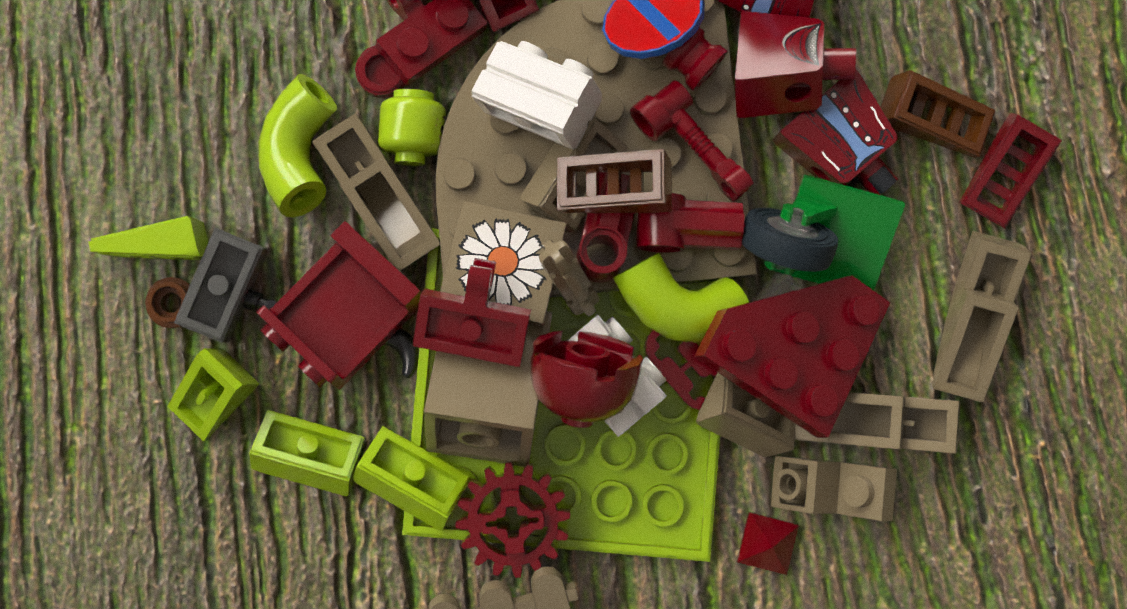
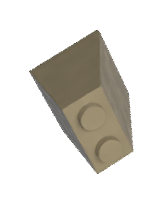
M547 311L543 328L529 325L520 367L436 351L424 408L427 451L498 463L512 461L513 465L524 467L530 462L539 400L531 380L533 342L539 335L550 332L552 312Z

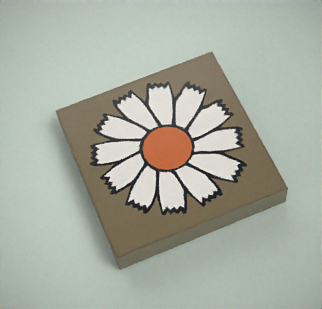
M463 200L440 292L465 296L469 267L473 265L474 258L495 261L496 269L489 301L532 309L529 325L543 328L553 282L542 266L539 255L545 250L543 244L546 241L552 240L553 243L564 239L567 223Z

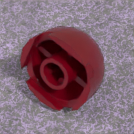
M562 331L549 332L537 337L533 342L531 356L532 384L538 400L552 413L561 416L563 423L572 427L587 428L592 426L594 422L604 421L621 413L631 401L640 379L643 362L641 354L632 358L633 346L610 336L579 331L578 341H561Z

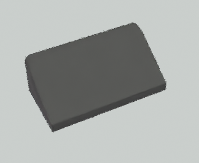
M214 228L174 323L221 343H229L244 310L245 296L250 289H253L268 254V249Z

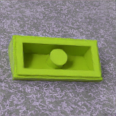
M267 410L249 452L251 468L261 473L342 496H348L353 484L354 472L360 460L365 437Z
M382 426L357 464L353 476V481L440 531L445 527L472 479V476L384 426Z

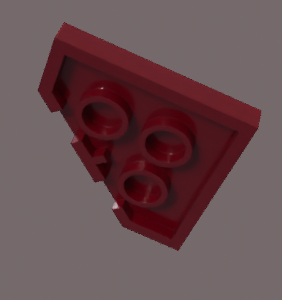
M851 275L717 311L694 357L816 438H829L891 302Z

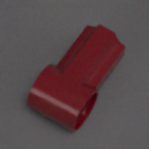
M599 172V195H608L607 172ZM621 174L622 194L630 193V175ZM587 213L576 258L590 281L604 283L612 280L619 273L627 257V245L635 213ZM594 244L607 245L612 249L615 261L608 266L593 264L587 255V249Z
M672 193V212L638 213L636 248L641 251L656 253L684 251V248L739 250L742 246L744 233L743 203L686 200L684 195Z

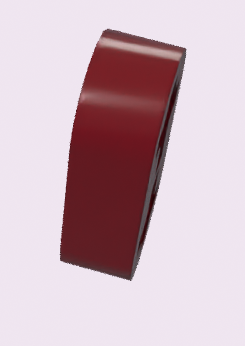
M652 330L646 337L644 345L646 357L662 373L666 382L684 403L691 408L700 410L705 398L703 396H698L695 399L691 398L689 392L694 386L684 372L691 367L701 378L711 375L713 379H715L718 372L694 357L699 346L693 342L681 341L676 348L677 352L686 361L681 367L670 357L658 359L655 352L660 346L655 339L660 334Z

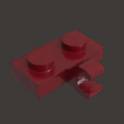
M386 0L390 7L403 19V22L378 38L375 48L408 87L486 31L488 22L470 0H433L425 6L421 0Z
M474 258L473 265L469 267L465 296L424 288L420 294L413 346L520 367L523 360L532 309L489 301L496 262Z

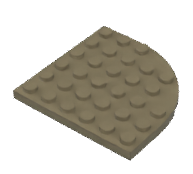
M558 0L524 18L502 35L481 57L465 79L450 109L439 145L436 168V206L443 278L463 200L546 218L521 201L520 197L555 142L485 113L471 97L472 89L482 70H486V63L497 42L502 41L518 47L521 41L529 42L542 49L548 55L547 59L563 65L565 59H571L588 67L593 72V79L602 93V101L593 117L628 146L625 152L664 149L672 164V193L684 195L686 200L732 202L721 191L717 182L713 179L711 171L701 161L698 154L694 153V150L688 146V143H685L684 139L674 129L669 130L657 141H652L639 130L629 111L633 105L646 95L654 96L673 80L680 82L687 89L693 100V105L685 111L698 124L701 131L705 132L708 139H711V142H714L715 146L727 158H731L744 169L738 118H736V100L724 4L717 0H704V19L700 27L705 31V39L712 45L720 44L728 53L712 75L696 91H692L685 85V77L677 70L669 71L662 65L668 53L661 56L639 59L624 57L610 48L602 29L604 15L614 0ZM622 172V174L630 175V172ZM644 172V192H653V172ZM747 192L735 201V203H743L744 220L749 212ZM587 213L574 233L565 231L563 240L568 243L575 257ZM638 213L634 214L627 245V257L619 273L657 254L656 252H646L636 248ZM594 244L587 249V255L593 264L608 266L615 261V255L607 245ZM743 245L739 250L684 248V251L660 253L671 275L679 285L716 281L721 277H728L730 279L754 277L757 274L755 256ZM614 279L604 283L590 281L597 293L620 291ZM553 283L550 298L562 297Z

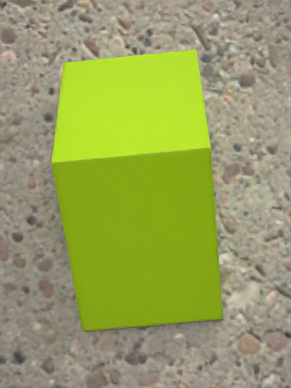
M204 348L197 353L167 407L202 441H205L260 383L224 349Z

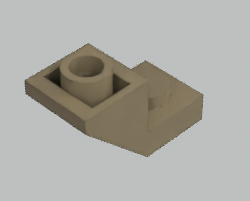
M775 456L771 507L810 514H842L877 521H893L897 469L851 462Z

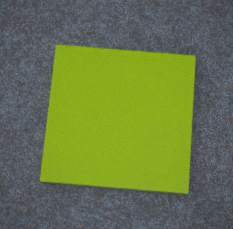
M432 228L433 232L440 241L439 229ZM440 245L428 252L425 289L440 291L443 269ZM714 281L680 284V286L687 290L696 291ZM620 291L597 293L599 302L594 305L596 312L590 316H587L585 312L580 315H574L563 297L550 298L547 311L552 312L550 332L562 331L561 341L570 339L597 315L604 322L614 317L633 340L629 344L634 347V358L640 354L643 359L646 357L644 345L646 337L652 329L640 321L625 302ZM662 335L655 339L660 346L655 352L658 359L670 357L679 367L686 362L676 349L681 341L670 340ZM419 348L411 442L426 450L424 408L436 351ZM691 367L688 368L684 373L694 386L689 392L691 398L695 399L698 396L706 398L714 381L713 377L708 375L705 378H701ZM666 381L659 387L667 396L619 437L605 421L594 422L592 426L587 428L569 426L562 422L561 416L552 413L539 401L529 462L533 464L534 471L532 477L539 480L541 476L549 472L552 475L551 482L547 487L549 491L563 489L565 492V497L556 504L557 508L570 509V519L558 522V526L568 531V538L561 541L554 539L552 543L556 548L710 562L720 436L696 424L699 410L691 408L684 403ZM430 452L472 476V479L481 482L483 485L487 482L484 473L485 468L491 466L498 475L504 474L505 463ZM514 465L515 473H523L524 466ZM521 485L522 495L531 503L545 505L542 498L535 491ZM467 486L462 497L474 498L475 495ZM501 486L491 491L483 499L479 511L496 506L501 500ZM456 506L445 527L440 531L404 511L402 535L464 540L470 534L469 530L458 529L455 523L457 519L468 516V512ZM510 506L505 517L498 519H500V522H509L510 530L516 531L520 529L521 521L529 518L518 515L517 508ZM548 527L534 530L526 539V546L538 544L544 537ZM483 534L490 543L504 544L493 534Z

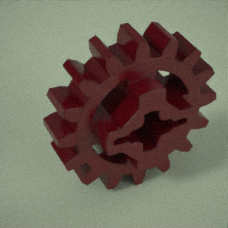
M506 461L504 474L498 475L491 466L485 468L484 473L487 482L483 485L481 482L472 479L467 486L475 497H461L457 506L467 511L468 516L457 519L455 523L456 528L469 530L470 533L462 541L461 546L463 549L477 547L479 552L474 561L477 566L483 564L487 559L494 561L493 575L499 576L504 565L512 566L515 578H521L524 564L529 563L532 569L536 571L542 568L540 556L543 554L552 559H556L559 556L558 549L552 543L553 540L561 541L568 538V531L558 526V522L570 519V509L557 508L556 505L565 497V492L563 489L549 491L547 487L552 479V475L549 472L541 476L539 480L532 477L534 471L532 463H528L525 466L523 473H515L512 461ZM521 485L535 491L542 498L545 505L531 503L522 495ZM501 486V500L496 506L479 511L483 499L491 491ZM510 506L517 508L518 515L529 518L521 521L520 529L516 531L510 530L509 522H500V519H498L505 517ZM548 527L541 541L531 549L526 550V539L534 530ZM483 534H493L505 544V551L491 545Z

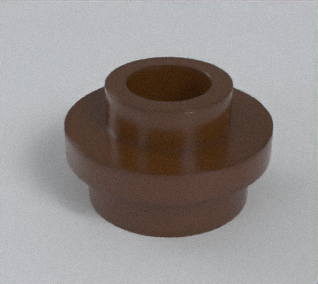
M167 277L155 282L149 289L145 301L149 317L156 324L165 328L182 327L174 323L179 309L176 312H170L166 307V301L170 295L176 293L180 297L182 305L190 283L175 277Z

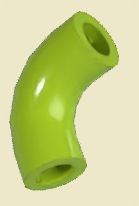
M298 74L281 92L265 117L258 141L259 169L268 193L281 214L292 218L311 212L325 198L326 187L311 164L310 147L313 137L320 127L337 110V105L328 92L313 79L303 74Z
M660 252L613 277L625 302L640 321L648 328L670 340L701 343L717 311L749 303L742 288L728 277H721L708 286L696 291L685 289L673 278Z

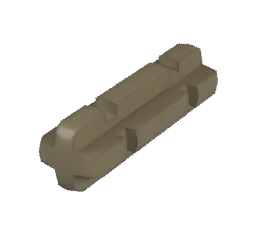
M552 240L546 241L543 244L545 250L539 255V260L566 301L571 312L574 315H580L584 312L587 316L596 312L594 305L599 302V296L568 243L564 240L553 243Z

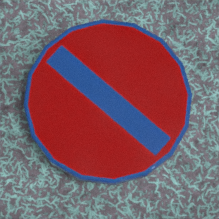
M614 0L604 15L602 31L610 48L624 57L644 59L661 56L682 46L697 32L704 19L705 2L704 0Z

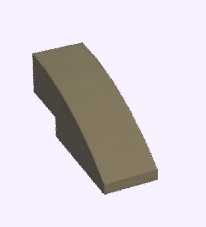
M356 113L312 141L339 181L340 187L396 269L402 270L440 245V241Z
M972 231L943 328L932 381L933 389L984 402L1019 308L1014 303L1032 255L1024 245Z
M849 392L829 438H816L795 424L794 440L956 454L958 452L961 401Z

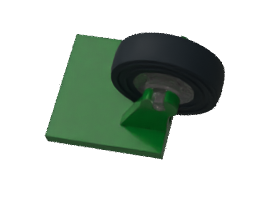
M803 174L796 198L792 204H783L782 210L756 208L748 212L744 220L742 245L753 254L764 259V265L775 272L818 284L852 275L874 290L905 208V202Z

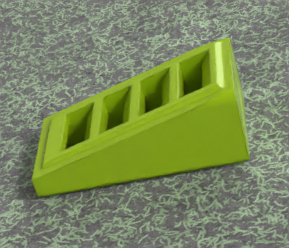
M184 216L91 238L88 244L90 252L110 257L201 260L208 245V238L204 222L190 216Z

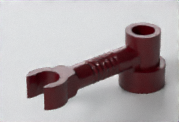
M676 80L671 81L654 96L646 95L630 108V115L634 123L652 141H657L669 130L674 129L684 139L685 143H688V146L694 150V153L698 154L701 161L711 171V175L721 191L732 202H735L754 184L750 175L731 158H727L715 146V143L708 139L705 132L701 131L698 124L685 111L693 105V100L687 89Z

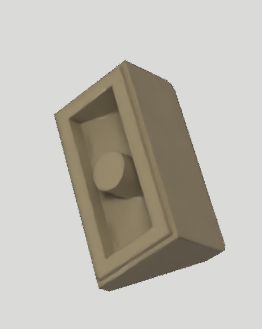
M593 117L591 121H588L587 129L577 148L573 150L556 142L553 144L522 193L521 201L550 220L567 223L566 230L574 233L586 213H560L557 210V158L625 152L628 146ZM577 172V197H585L586 172Z
M717 373L698 412L696 424L763 457H771L794 450L795 423Z

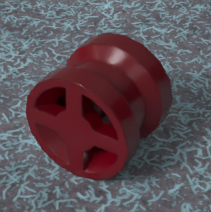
M699 26L697 32L682 46L668 52L662 65L669 71L677 70L685 77V85L692 91H696L717 69L728 51L720 44L712 45L706 40L705 31Z

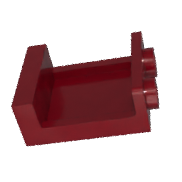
M346 221L330 235L335 244L272 308L268 309L263 305L256 312L267 322L260 331L282 352L291 345L304 358L298 367L315 384L321 388L328 381L339 390L418 310L421 291Z

